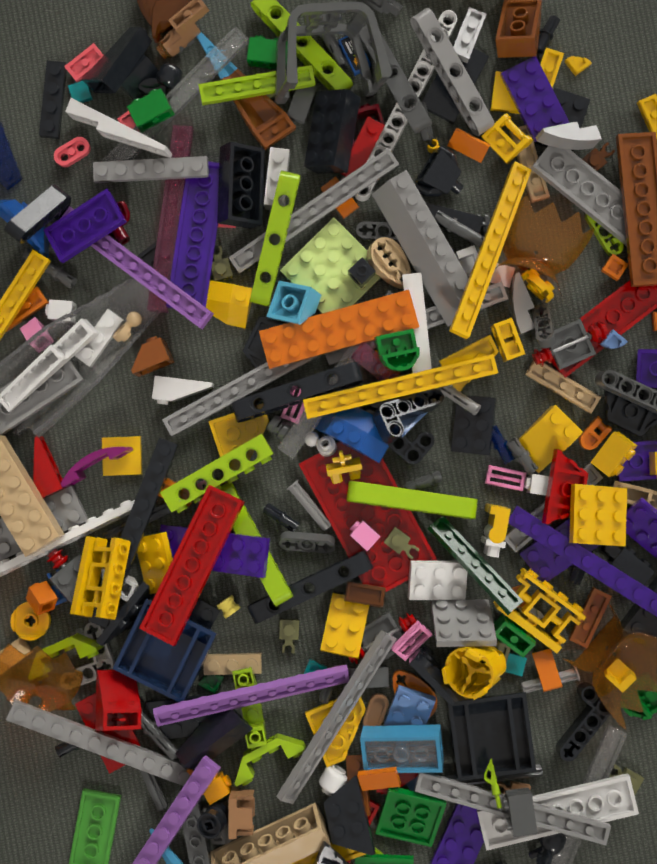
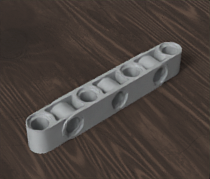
M426 8L410 18L411 26L471 132L475 136H479L494 125V120L433 11L430 8ZM430 35L435 37L436 42L431 40ZM450 69L455 72V77L450 74ZM469 103L473 104L474 111L470 109Z

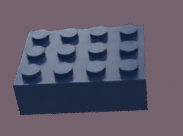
M146 598L113 669L177 702L185 701L206 660L217 633L188 619L176 646H172L139 629L152 603V600Z

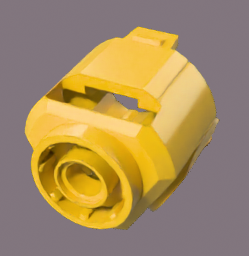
M494 646L458 647L449 654L442 669L444 684H449L456 693L463 697L474 700L478 697L480 698L488 693L487 691L501 679L500 676L506 671L505 656L503 652L497 650Z

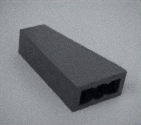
M129 27L83 77L82 80L94 93H116L152 43L147 31L142 27Z
M235 709L210 714L175 753L180 759L178 763L185 770L190 768L194 771L205 755L213 760L253 728Z

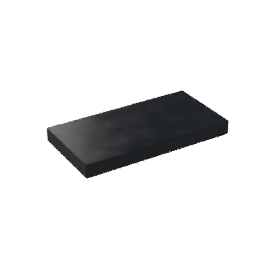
M475 48L472 50L468 63L461 61L474 85L489 58L488 55ZM450 69V74L455 77V72ZM437 73L422 102L426 103L428 112L454 124L460 112Z

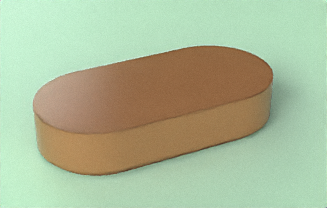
M375 693L371 696L363 716V726L382 725L389 706L388 699L384 694Z

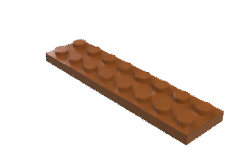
M656 132L618 134L616 136L630 283L631 287L657 285Z

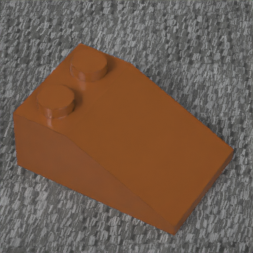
M504 0L496 35L498 58L536 57L539 44L542 0Z

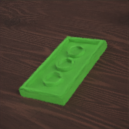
M86 788L82 790L69 864H109L122 795Z

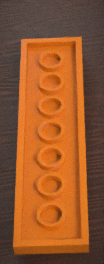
M405 290L308 317L301 325L286 323L261 330L259 334L268 367L272 369L375 340L374 337L416 329L419 328V323L410 291Z

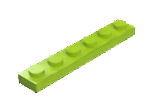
M312 65L297 67L298 84L295 89H289V91L315 86ZM276 71L198 84L202 106L275 93Z

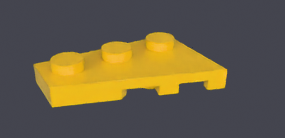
M487 335L443 358L439 363L442 367L492 354L495 357L499 351L492 336ZM471 380L452 384V387L461 392V389Z

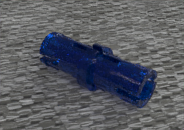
M494 426L492 435L493 448L498 451L504 464H507L514 460L515 457L506 444L508 442L507 439L504 440L498 426Z

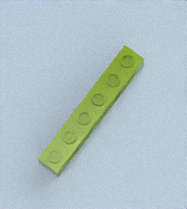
M260 434L164 489L160 494L171 513L174 511L180 513L188 508L186 504L192 501L196 504L201 501L208 485L222 489L221 484L226 481L228 484L239 479L238 474L242 472L245 475L255 470L254 465L259 462L262 465L272 460L271 455L274 453L264 435ZM251 449L257 452V458L254 461L247 458V453ZM234 459L240 462L238 470H233L230 467V463ZM216 469L223 471L224 476L221 480L214 478V471ZM199 479H204L207 483L204 490L197 487ZM183 488L187 489L190 493L188 499H183L180 496Z

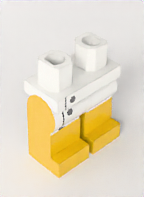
M486 503L485 511L489 513L488 525L484 528L485 536L481 537V542L485 544L483 553L487 556L499 558L500 548H505L506 545L504 540L511 509Z

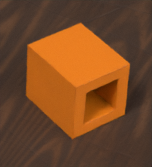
M47 581L31 585L26 596V600L37 616L54 610L58 599Z

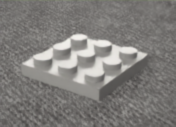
M489 599L431 600L436 647L496 646L497 638Z

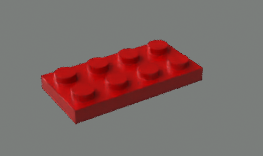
M96 693L75 703L85 726L95 729ZM134 730L101 731L141 746ZM101 756L109 774L125 766L123 763Z

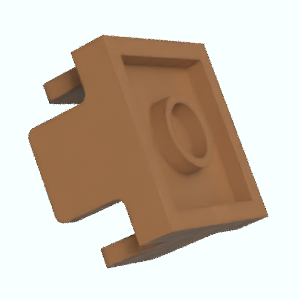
M232 787L229 795L228 839H237V836L253 835V817L255 816L254 790H240V787Z

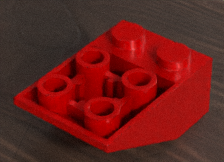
M97 670L95 731L141 729V703L137 681L116 670Z

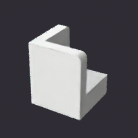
M475 245L457 251L455 254L467 275L471 273L478 255Z

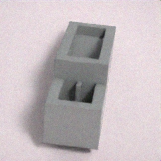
M577 122L543 128L536 136L537 142L569 150L591 149L601 140L597 125L579 128Z
M520 272L512 277L510 288L511 315L518 335H522L535 328L528 312L534 308V305Z

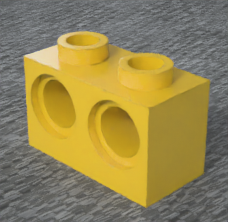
M512 318L495 323L490 327L503 363L525 354Z

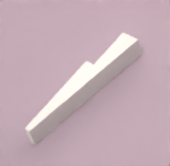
M73 98L70 99L65 112L73 120L97 127L96 130L105 138L171 158L172 153L165 145Z
M412 273L402 275L404 291H410L419 323V328L413 329L417 347L420 348L419 358L412 367V372L417 373L432 369L422 274Z
M81 318L54 345H50L0 393V403L8 412L14 410L99 335V332L87 319Z

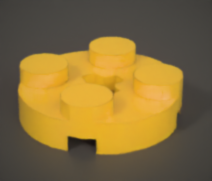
M531 268L521 275L523 281L526 280L528 282L526 287L540 300L545 298L546 303L551 301L554 297L552 291L555 288L549 281L546 280L544 282L540 278L538 271Z
M25 602L19 605L12 613L10 620L11 628L23 640H36L46 634L50 628V613L46 612L37 616L30 604ZM30 616H33L35 619L33 626L26 622V619L30 618Z

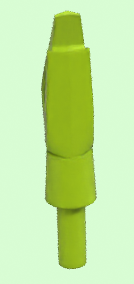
M491 758L484 773V780L491 784L492 796H495L497 809L502 808L499 796L501 792ZM488 770L491 771V779L487 778Z

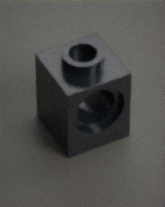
M362 257L348 270V276L362 288L375 275L376 271Z

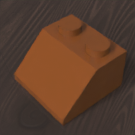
M151 337L146 340L147 343L142 344L131 369L132 374L141 377L175 363L167 342L161 337Z

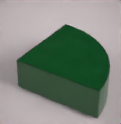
M207 675L198 684L215 694L225 676Z

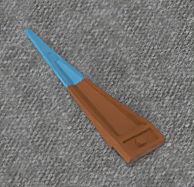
M202 32L197 36L198 41L221 80L245 76ZM267 95L233 100L253 137L257 139L265 150L296 130V126L286 112Z

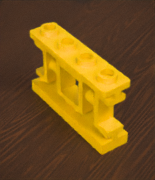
M86 536L70 614L92 617L94 608H97L95 617L116 619L131 544L130 541L114 537L111 538L110 547H106L107 539ZM105 569L102 586L98 587L101 571Z
M522 567L521 573L516 576L522 585L516 593L526 602L521 609L526 616H523L516 609L507 615L495 601L493 603L496 609L558 653L562 649L561 644L566 641L564 636L560 634L561 631L571 620L579 626L580 621L586 619V616L582 613L584 609L577 603L572 605L568 602L569 598L561 591L556 593L552 590L554 587L546 580L540 581L538 579L539 575L533 570L529 569L527 571ZM526 578L544 590L545 593L537 589L532 596L528 595L526 591L531 585ZM540 598L552 606L542 619H539L530 612ZM556 601L560 602L575 615L567 611L562 619L559 618L556 614L561 607ZM552 621L556 626L552 629L551 633L556 638L554 639L538 627L537 624L545 628Z

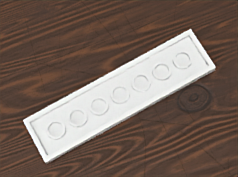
M628 773L533 796L534 803L601 822L639 814ZM476 809L486 851L560 833L537 826L538 834L513 837L511 831L507 830L505 818L507 817Z

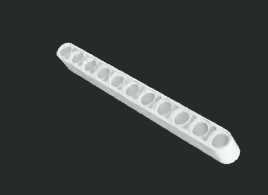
M446 10L441 14L438 22L448 39H450L455 29L457 15L451 10ZM449 20L452 24L447 25L443 21ZM430 35L431 40L436 42L435 37ZM424 49L408 79L411 86L418 89L415 93L419 99L435 69L430 59L426 56ZM424 70L427 74L422 76L418 74V71ZM396 103L367 162L387 148L393 152L408 122L398 103ZM399 120L401 125L394 126L392 121ZM385 137H391L393 139V142L386 143L383 139ZM378 180L366 187L368 190L366 194L358 193L355 195V198L358 201L368 200Z

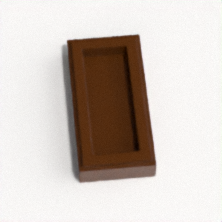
M347 581L344 601L383 608L386 588Z

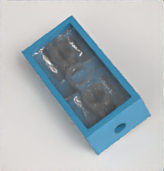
M441 724L363 726L360 742L364 770L396 767L398 773L443 772L444 755Z

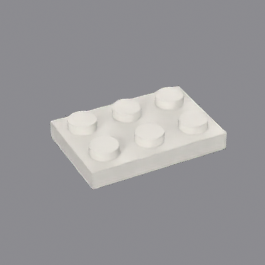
M410 561L407 597L409 600H465L467 571L458 561Z

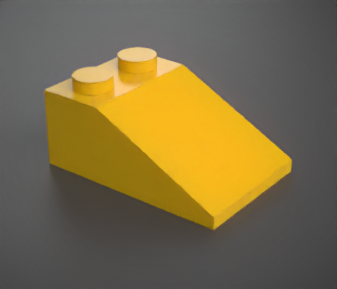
M553 405L518 440L524 449L529 451V456L538 466V469L535 471L540 473L552 462L554 449H559L562 452L565 451L583 431L556 405Z

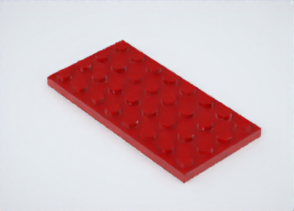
M338 442L337 450L333 455L325 457L318 453L299 463L348 557L365 550L350 536L352 532L350 528L356 521L361 522L363 520L380 535V538L366 551L374 568L359 575L363 584L386 588L385 592L409 580L410 561H438L410 510L346 501L349 481L398 487L383 458L380 463H377ZM340 450L343 451V456L351 454L352 459L359 457L362 465L360 479L350 480L349 472L341 474L343 480L341 483L333 484L330 476L327 474L326 464L333 463L332 458L339 457L338 451ZM394 527L411 538L408 542L409 545H415L420 549L419 551L414 548L410 549L409 554L414 557L413 559L409 558L404 550L398 554L384 543Z

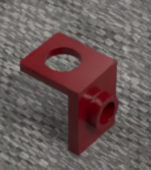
M365 104L358 110L357 120L376 115L378 122L384 124L379 104Z

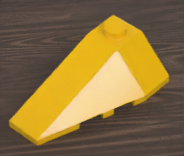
M210 280L206 308L214 313L213 316L223 323L246 329L252 303L250 302L252 288Z

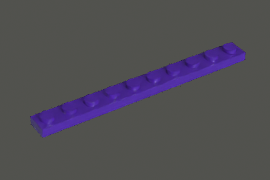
M519 506L515 507L509 517L508 523L657 617L656 592L581 545L569 543L568 537L549 525L542 523L541 520Z

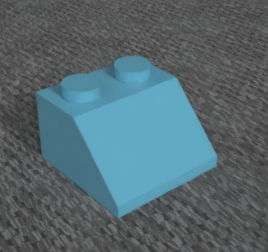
M279 281L266 317L301 325L308 317L316 313L321 294L309 286Z

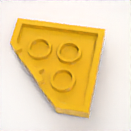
M264 404L257 405V409H261ZM234 413L208 421L220 457L256 436L263 434L269 424L268 416L263 415L238 423ZM253 449L249 450L247 453V458L249 460L251 459L255 451ZM237 459L232 460L230 463V467L233 470L240 468V462Z
M362 697L359 698L325 752L323 760L326 767L345 760L366 710ZM337 699L305 711L313 735L316 734Z

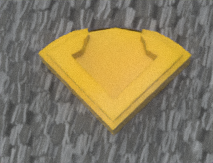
M571 56L564 61L575 77L592 64L585 57Z

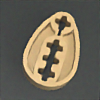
M382 237L369 246L367 261L376 271L375 273L388 284L403 289V282L400 281V278L404 274H411V269L400 245L391 238ZM379 246L382 247L380 251L377 250V247ZM387 254L388 257L384 259L383 255ZM392 261L393 265L390 267L388 263Z

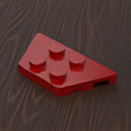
M559 449L553 450L542 523L550 524L552 521L564 519L570 515L571 484L587 485L589 473L583 468H579L577 463L572 459H568Z

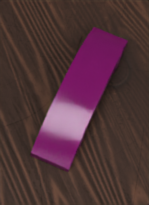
M108 447L90 453L79 460L67 472L61 482V486L70 487L86 478L83 471L106 457H109L110 460H118L134 451L133 448Z

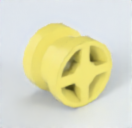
M233 595L216 605L218 609L223 611L224 618L229 617L241 608L239 604L235 603Z

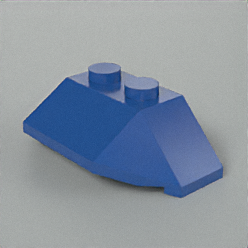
M16 199L0 200V217L8 223L28 205L24 201L19 203ZM44 226L29 238L27 242L41 255L48 258L49 240L43 231L46 228Z
M358 407L319 416L313 426L314 429L332 437L377 463H380L389 447L381 439L373 422V415Z

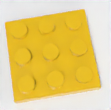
M571 484L569 543L626 547L627 488Z

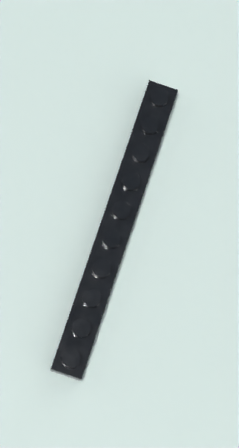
M159 438L120 537L131 542L122 590L178 448V444ZM94 608L93 615L89 617L88 621L106 628L111 619L95 617L97 608Z

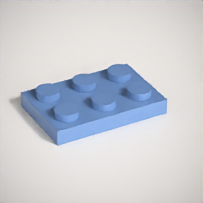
M398 685L383 726L426 725L436 702V697Z

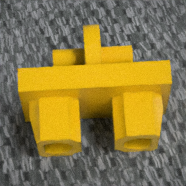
M340 450L338 451L339 457L332 458L333 463L326 464L327 474L330 476L333 484L341 483L343 481L341 474L349 472L350 480L360 479L362 465L359 457L352 459L351 454L343 456V451Z

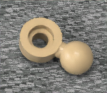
M130 312L126 317L127 322L121 325L112 337L117 342H125L131 336V328L141 324L142 317L138 312Z

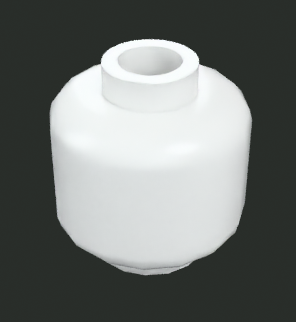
M335 764L326 767L319 779L322 792L329 796H332V794L347 783L346 771Z

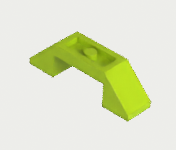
M77 633L47 646L36 653L28 679L30 681L37 678L39 681L48 677V672L54 669L50 659L59 655L58 651L62 649L67 652L76 648L80 658L87 656L90 659L98 655V650L103 648L104 645L100 646L96 640Z
M252 667L232 671L235 689L257 685ZM261 703L241 707L243 718L253 728L245 735L247 748L267 745Z
M277 733L267 739V745L244 751L235 780L236 787L241 784L245 786L252 782L255 771L250 761L252 763L257 762L262 758L263 754L267 752L271 754L277 751L280 745L288 759L292 756L297 758L305 750V742Z

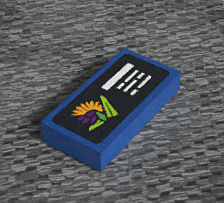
M345 36L338 40V44L354 76L360 74L352 42L348 36ZM366 55L369 68H371L372 65Z

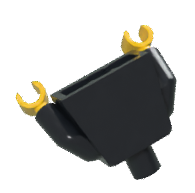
M432 139L431 143L435 147L427 145L428 152L432 154L416 178L415 182L417 184L415 186L419 193L424 196L439 197L440 195L448 194L450 190L457 195L463 189V185L457 181L461 170L458 167L459 164L454 152L446 147L439 146L437 139Z

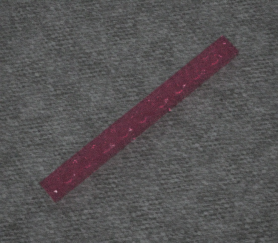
M173 125L170 146L171 158L190 157L194 132L192 126ZM167 179L165 181L153 269L169 281L185 179ZM150 291L147 310L150 312L168 313L169 308L166 306V302Z

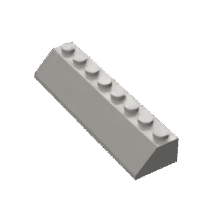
M407 170L389 179L372 193V196L416 273L422 274V283L447 327L452 324L469 278Z

